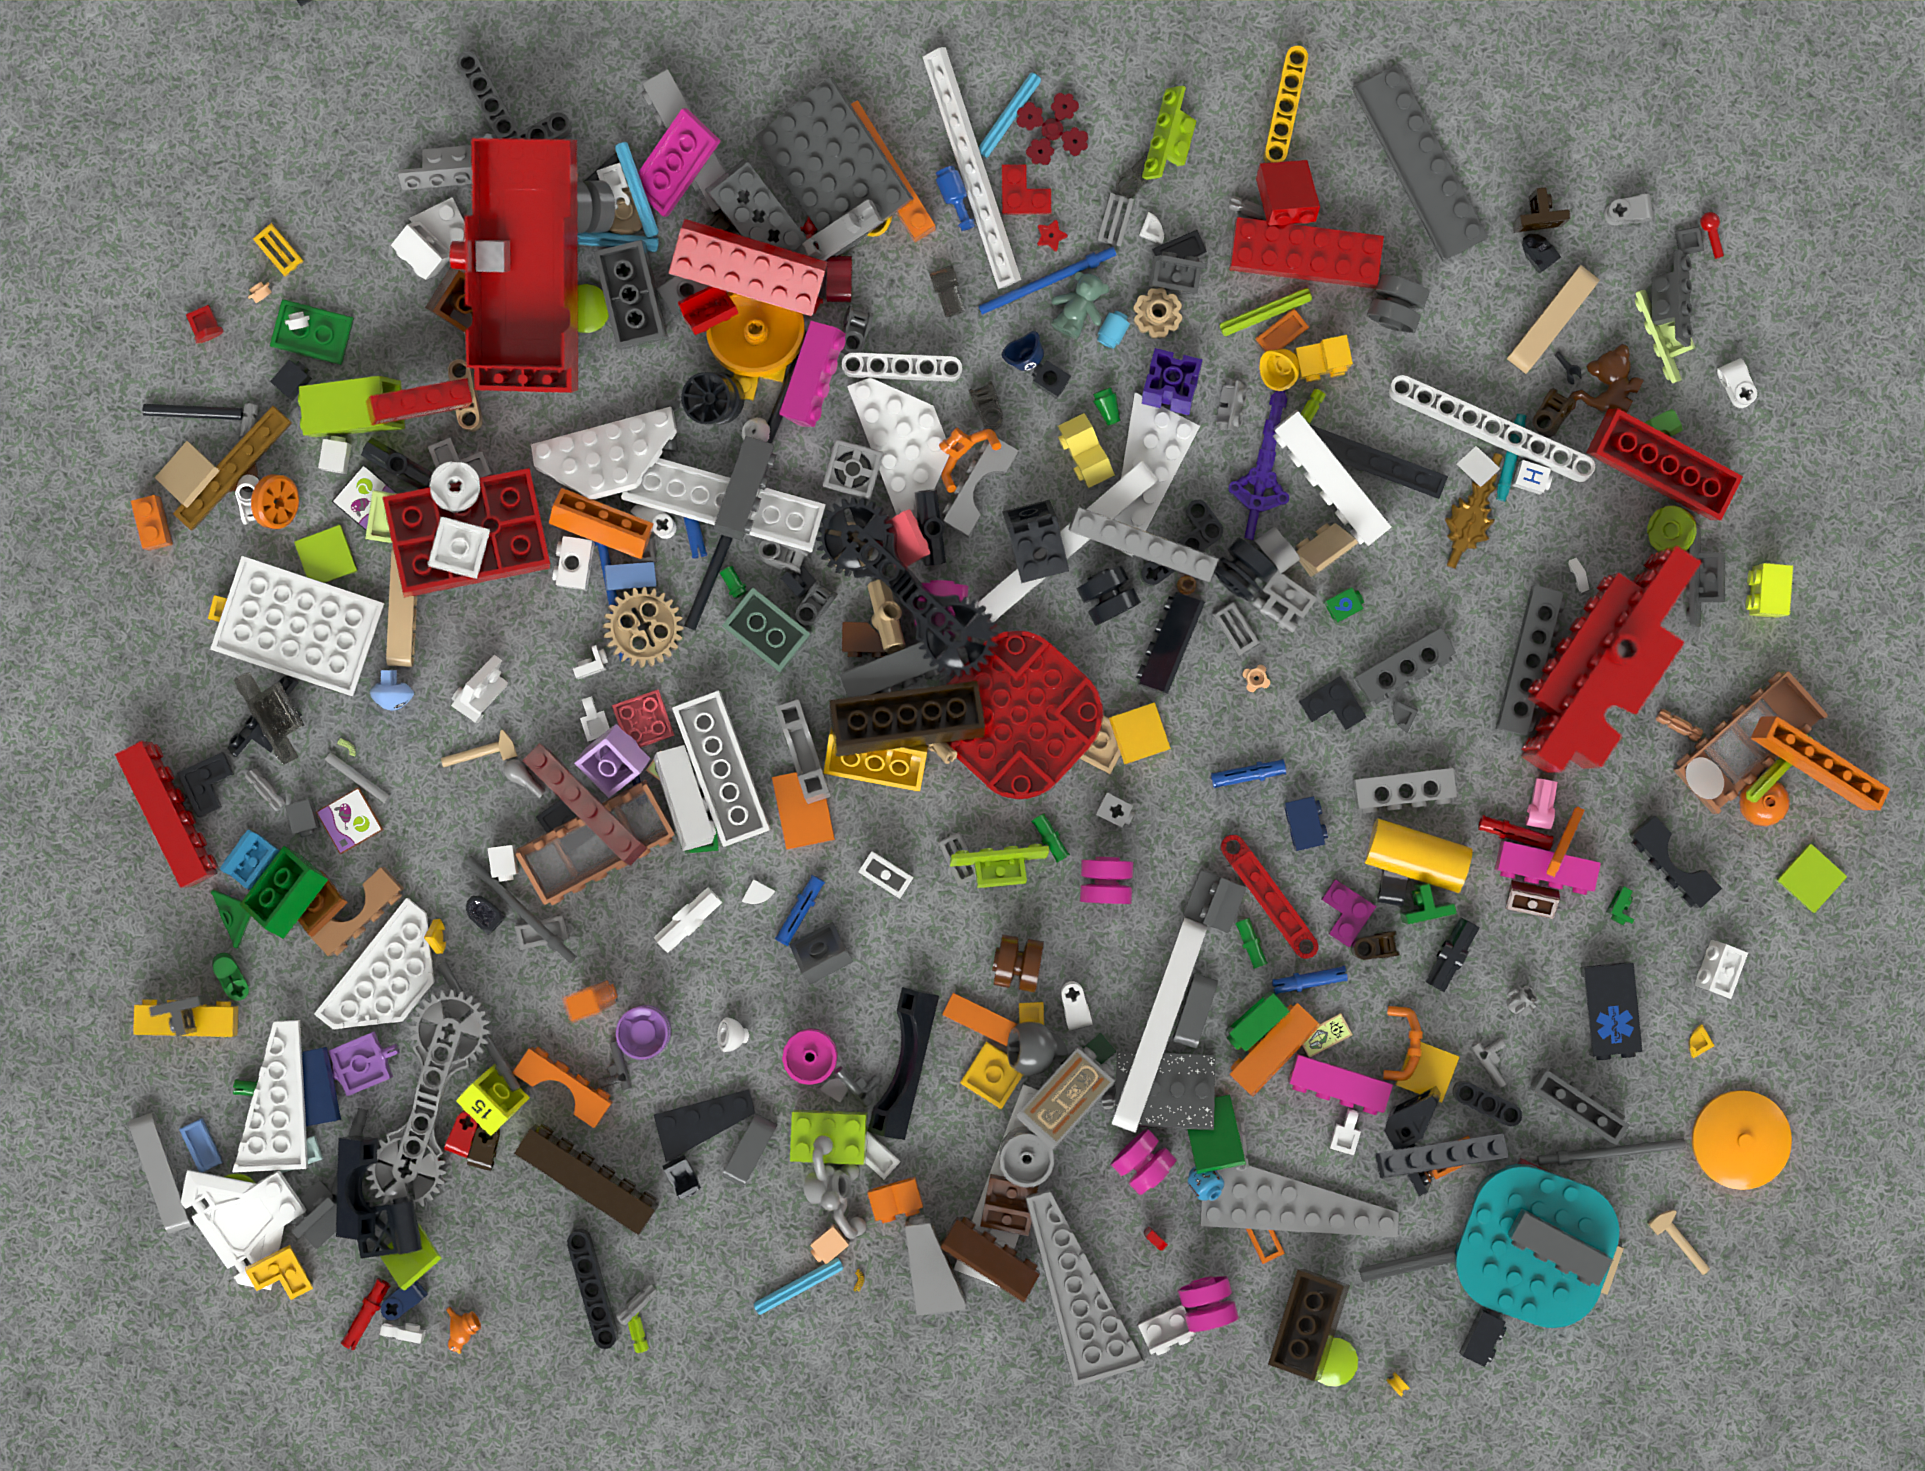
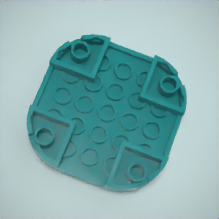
M1511 1164L1494 1173L1492 1172L1478 1186L1460 1241L1456 1244L1454 1264L1460 1283L1468 1295L1480 1305L1537 1326L1560 1328L1578 1322L1593 1309L1598 1301L1609 1269L1599 1286L1593 1283L1588 1286L1576 1279L1578 1277L1577 1274L1571 1271L1565 1274L1555 1268L1556 1263L1548 1259L1547 1262L1539 1260L1533 1256L1534 1251L1527 1247L1524 1251L1511 1244L1512 1239L1507 1234L1522 1208L1604 1252L1613 1260L1619 1242V1223L1613 1207L1599 1191L1590 1185L1539 1169L1536 1166Z

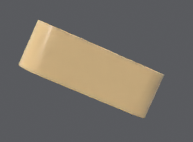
M456 359L449 364V380L467 378L473 401L469 407L456 410L457 420L463 429L474 432L482 425L477 390H474V374L472 368H466V374L461 378H457L455 376L456 368L459 366L466 367V361ZM468 414H475V423L471 426H466L464 423L465 417Z

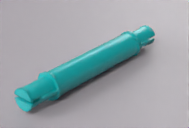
M1517 413L1514 424L1525 428L1527 416ZM1511 434L1509 441L1517 444L1520 442V438L1516 434ZM1506 451L1496 500L1506 502L1518 458V455Z

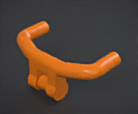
M955 428L947 440L944 439L939 443L941 450L949 454L941 473L942 481L949 493L956 491V485L951 477V473L957 461L973 445L988 439L993 450L1001 448V443L992 429H984L968 436L959 428Z
M1388 1006V1016H1401L1408 1019L1411 1031H1409L1408 1038H1410V1048L1407 1050V1056H1410L1404 1071L1384 1070L1383 1080L1406 1081L1411 1078L1419 1063L1422 1053L1420 1047L1423 1032L1414 1010L1408 1007Z

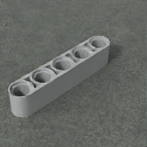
M151 1112L129 1120V1128L165 1230L168 1234H172L193 1226L194 1220L191 1218L192 1216H189V1213H191L190 1208L185 1209L181 1203V1190L183 1189L176 1169L173 1170L172 1168L174 1163L168 1146L165 1147L164 1145L166 1140L160 1123L157 1124L156 1122L158 1117L155 1112Z

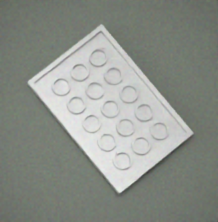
M242 556L210 650L354 696L385 603Z

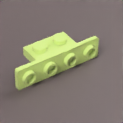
M1646 290L1635 292L1637 296L1635 298L1636 306L1640 312L1643 311L1646 321H1644L1645 328L1649 335H1653L1655 344H1653L1655 353L1658 357L1662 358L1665 365L1663 366L1665 377L1667 380H1671L1672 383L1681 381L1682 378L1673 357L1694 349L1695 345L1692 338L1691 346L1684 347L1675 339V321L1656 326L1652 322V304Z

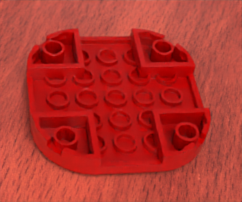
M1007 631L992 638V641L996 642L998 646L990 647V650L995 655H986L989 664L980 662V671L972 667V675H967L965 670H963L962 677L955 675L946 684L978 681L985 723L984 737L947 743L957 752L956 758L990 790L1007 798L1029 799L1042 795L1052 789L1093 745L1102 728L1104 710L1101 696L1093 682L1050 642L1031 632Z

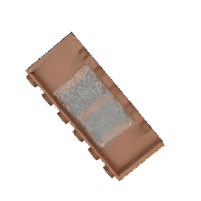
M1778 671L1768 679L1770 684L1763 690L1759 688L1749 697L1751 701L1746 706L1743 704L1739 705L1731 713L1733 717L1727 723L1724 720L1713 729L1715 733L1709 739L1706 737L1702 738L1694 746L1696 750L1690 756L1686 753L1676 762L1678 766L1674 769V772L1689 788L1690 786L1686 779V768L1693 759L1698 757L1707 758L1719 767L1724 778L1722 793L1714 799H1705L1694 793L1712 814H1719L1722 811L1720 808L1728 801L1734 800L1742 788L1753 783L1757 779L1756 776L1765 768L1772 766L1775 763L1774 760L1778 757L1751 739L1760 717L1778 716L1804 734H1807L1818 720L1825 719L1828 716L1789 671L1782 673Z

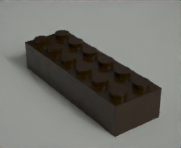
M978 681L829 700V713L836 757L984 737L985 723Z
M541 1123L540 1126L535 1124L529 1129L514 1152L515 1155L637 1235L643 1231L659 1206L656 1203L657 1198L646 1191L642 1194L635 1189L636 1184L627 1178L619 1179L614 1175L616 1171L605 1164L602 1167L593 1162L595 1158L588 1152L582 1151L580 1153L573 1149L574 1144L564 1137L558 1139L552 1135L554 1131L545 1124Z

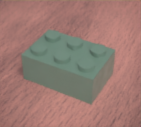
M753 587L722 625L780 673L783 672L812 636Z

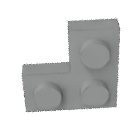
M452 438L428 446L436 469L446 462H462L471 466L479 478L492 475L483 451L460 460Z

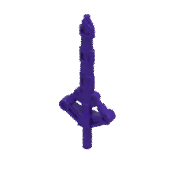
M1286 390L1275 391L1270 397L1269 405H1272L1269 419L1265 420L1264 438L1261 449H1259L1256 468H1251L1247 475L1231 482L1228 486V492L1247 510H1250L1244 539L1254 540L1260 512L1286 505L1289 502L1288 493L1284 492L1282 486L1278 484L1276 473L1271 472L1276 456L1275 448L1277 443L1273 437L1276 434L1273 428L1281 423L1282 409L1286 408L1288 400L1285 395ZM1248 482L1254 485V494L1243 488ZM1273 487L1275 495L1263 497L1265 489Z

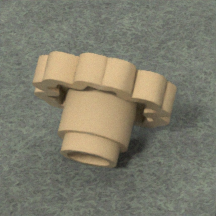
M1152 288L1148 291L1147 296L1141 295L1138 297L1133 307L1134 312L1137 314L1134 318V324L1141 333L1149 331V335L1153 339L1158 337L1166 338L1168 331H1176L1182 321V315L1179 313L1182 304L1175 294L1167 295L1164 288ZM1155 310H1160L1162 312V317L1154 316L1153 312Z

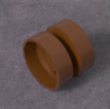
M1002 934L1000 947H996L992 971L995 972L993 985L1010 988L1014 975L1019 976V990L1035 993L1044 941L1028 939L1024 950L1019 951V938Z

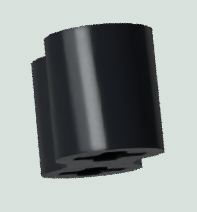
M1383 869L1377 902L1402 907L1409 877Z

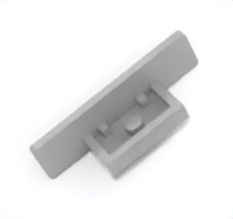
M472 146L422 149V168L398 171L402 189L414 190L472 184Z

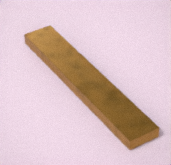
M272 406L216 466L220 471L187 508L181 504L173 515L193 531L292 422L275 406Z

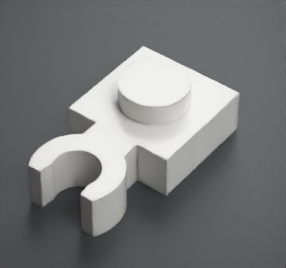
M617 163L597 170L599 179L607 182L612 189L615 210L619 209L617 205L619 198H624L626 205H631L629 196L623 193L622 190L629 186L621 164Z
M384 1323L381 1325L380 1335L420 1344L424 1340L426 1330H421L420 1325L406 1323L405 1326Z

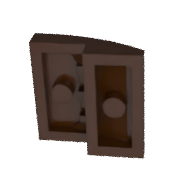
M990 1174L980 1227L1029 1236L1032 1222L1025 1196L1037 1193L1039 1185L1021 1187L1014 1185L1004 1176Z

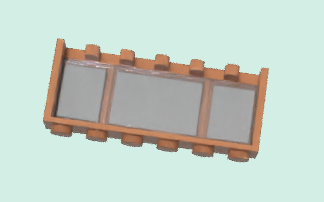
M646 779L601 803L647 847L639 858L651 852L650 848L658 844L660 847L673 840L672 837L675 835V830ZM578 816L517 848L515 854L544 905L548 903L554 905L564 899L563 895L570 891L577 893L586 887L585 883L593 879L595 882L608 875L607 872L613 868L619 870L628 865Z

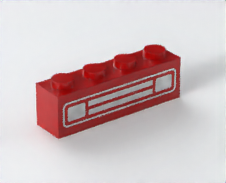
M464 378L372 395L366 400V405L372 426L467 408L473 401L468 380Z

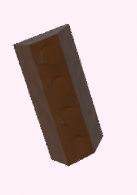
M964 1216L963 1219L956 1217L942 1238L940 1248L1024 1303L1040 1276V1271L1037 1270L1038 1265L1028 1258L1022 1260L1016 1256L1018 1252L1011 1246L1005 1244L1003 1247L995 1242L997 1238L988 1231L984 1230L981 1233L975 1229L976 1224Z

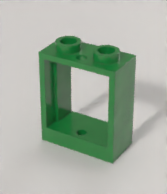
M1268 991L1226 1029L1229 1033L1226 1038L1237 1050L1242 1048L1244 1051H1247L1290 1011L1274 993Z

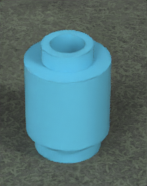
M1116 310L1114 314L1109 312L1098 331L1097 341L1114 349L1116 344H1120L1130 325L1127 321L1128 317Z

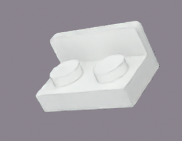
M495 655L466 683L460 699L463 704L478 714H481L508 684L506 680L500 677L501 671H499L502 660Z
M1711 940L1702 966L1697 974L1695 986L1731 999L1748 953L1730 945Z
M1182 1304L1138 1323L1151 1354L1161 1355L1170 1350L1169 1346L1179 1343V1345H1183L1193 1340L1192 1336L1196 1333L1189 1332L1185 1319L1186 1310Z

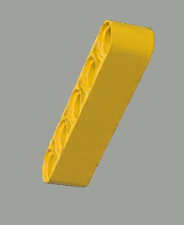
M1302 46L1291 47L1284 59L1264 150L1265 163L1284 162L1288 153L1308 62L1307 50ZM1293 54L1300 55L1302 63H1292L1290 56ZM1285 79H1295L1297 86L1295 88L1287 87ZM1281 102H1288L1291 104L1292 110L1284 112L1280 109L1279 104ZM1278 125L1284 126L1287 134L1279 136L1275 133L1274 128ZM1272 149L1279 150L1282 158L1278 160L1272 159L1269 151Z

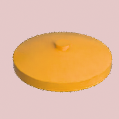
M728 292L727 294L736 305L739 314L706 331L710 350L716 360L731 372L750 377L770 375L790 364L800 352L804 342L805 323L803 314Z
M1729 1091L1713 1098L1699 1112L1692 1130V1149L1700 1168L1715 1182L1732 1189H1753L1770 1182L1782 1171L1791 1152L1792 1135L1786 1116L1769 1098L1751 1091Z

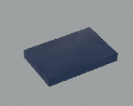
M327 1047L302 1051L306 1126L341 1120Z

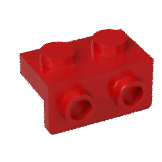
M712 286L678 302L684 321L694 335L705 332L709 328L728 321L731 317L739 314L736 305L730 299L726 290Z

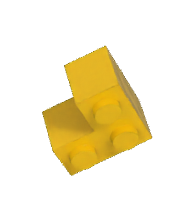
M1347 335L1323 339L1318 344L1298 347L1294 350L1300 366L1299 379H1306V382L1321 380L1320 375L1330 374L1331 378L1345 375V372L1353 364Z

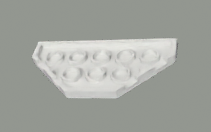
M872 378L847 386L871 449L883 452L879 471L896 515L910 509L913 516L918 518L914 492L935 489L949 457V454L944 453L939 447V443L946 439L934 406Z
M671 407L531 444L534 466L543 474L551 476L557 482L592 500L638 488L643 481L642 476L649 467H653L663 453L662 449L669 439L672 440L677 433L674 411Z
M406 898L314 1015L332 1029L404 1021L435 983L431 946L424 939L429 929L427 913L409 898Z

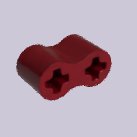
M830 256L827 258V302L852 301V256Z

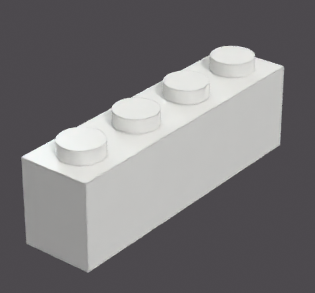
M685 745L657 752L654 757L655 766L682 850L685 851L712 843L714 835H716L715 825L712 820L709 821L706 812L709 811L705 797L701 798L699 791L701 786L697 775L693 773L691 767L693 764Z

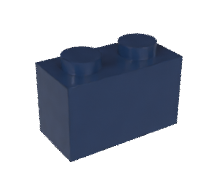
M1314 796L1283 803L1294 851L1325 845L1324 839L1328 838L1325 824L1321 825L1319 815L1322 814L1319 800L1315 801Z

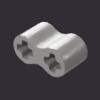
M1276 527L1271 528L1254 541L1261 553L1274 564L1279 574L1300 560L1297 552Z

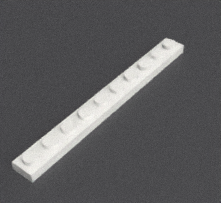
M941 47L923 56V60L998 289L1005 288L1020 281L1021 277L946 47Z

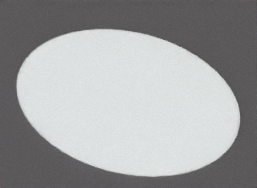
M1698 757L1687 765L1686 779L1694 793L1705 799H1714L1722 793L1724 778L1721 770L1714 762L1707 758Z

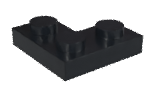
M1341 676L1299 701L1311 723L1333 710L1344 730L1367 718Z
M224 752L177 773L198 818L222 808L212 785L234 775Z

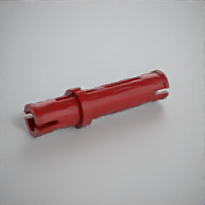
M1482 815L1478 824V830L1498 835L1500 839L1509 838L1545 849L1546 851H1549L1553 844L1554 837L1552 835H1546L1510 824L1509 820L1504 819L1500 821Z
M377 1278L368 1296L363 1298L361 1309L341 1341V1344L347 1349H356L375 1312L380 1310V1304L391 1287L387 1281L383 1279L381 1281L380 1278Z

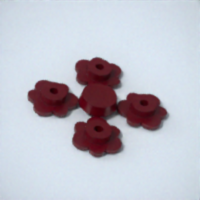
M1057 93L1054 96L1051 110L1055 111L1054 116L1056 119L1050 118L1044 122L1041 116L1042 109L1036 107L1032 102H1027L1024 108L1017 110L1019 117L1016 122L1019 127H1026L1028 131H1032L1034 127L1042 126L1041 131L1045 138L1040 139V141L1033 139L1031 146L1026 149V155L1032 158L1031 161L1034 165L1039 163L1048 165L1051 162L1054 149L1050 147L1051 143L1049 140H1057L1061 137L1064 142L1063 149L1069 151L1072 156H1078L1081 150L1084 151L1088 148L1086 143L1088 133L1086 131H1079L1078 128L1073 127L1070 131L1063 133V125L1059 121L1065 119V117L1072 119L1074 112L1079 109V103L1073 100L1072 94L1064 95L1063 93Z

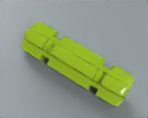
M1319 389L1313 390L1310 396L1311 399L1307 401L1300 413L1308 424L1311 423L1319 409V403L1321 404L1326 396Z
M638 1312L635 1316H632L627 1324L631 1338L635 1341L633 1344L635 1352L642 1353L647 1351L649 1347L647 1340H644L645 1332L641 1318L638 1317Z

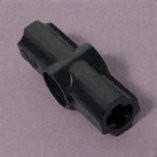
M373 437L367 441L361 456L419 490L430 488L433 472ZM397 459H403L404 467L400 471H394L393 463Z
M931 489L914 492L918 527L927 541L931 553L923 558L924 566L946 563L943 542L945 525L940 518L937 490ZM932 521L934 529L929 534L927 525Z
M1460 917L1449 939H1446L1442 944V951L1439 950L1437 953V961L1425 981L1426 983L1445 992L1456 970H1459L1465 962L1469 953L1468 948L1480 927Z

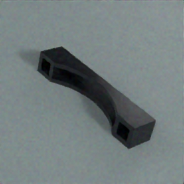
M902 987L896 1010L901 1028L899 1062L888 1089L873 1107L868 1132L882 1137L905 1140L939 995Z

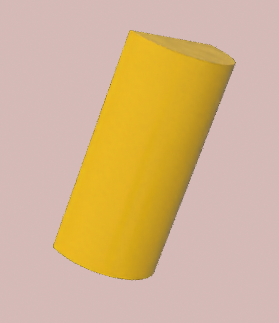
M831 727L823 773L920 792L928 746L921 745L836 757Z
M1377 818L1372 828L1365 864L1460 893L1469 871L1473 849Z

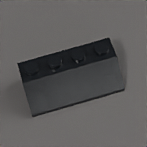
M1177 592L1174 594V597H1168L1164 606V610L1168 611L1164 620L1159 619L1154 631L1158 633L1155 643L1150 641L1145 655L1149 656L1146 665L1141 664L1137 672L1136 678L1140 679L1138 685L1163 695L1168 694L1204 607V601Z

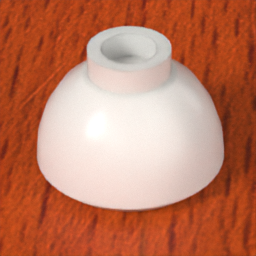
M726 1017L720 1022L717 1041L723 1052L733 1051L739 1048L742 1043H747L749 1038L748 1029L743 1028L738 1021Z

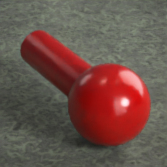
M1707 212L1701 217L1700 225L1702 229L1708 232L1714 259L1724 256L1717 230L1720 225V218L1714 212Z

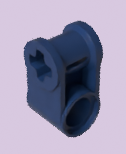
M417 1280L405 1291L398 1287L382 1303L381 1314L387 1320H396L407 1310L412 1309L428 1293ZM388 1303L392 1305L398 1304L399 1307L396 1309L398 1314L388 1312L390 1307Z

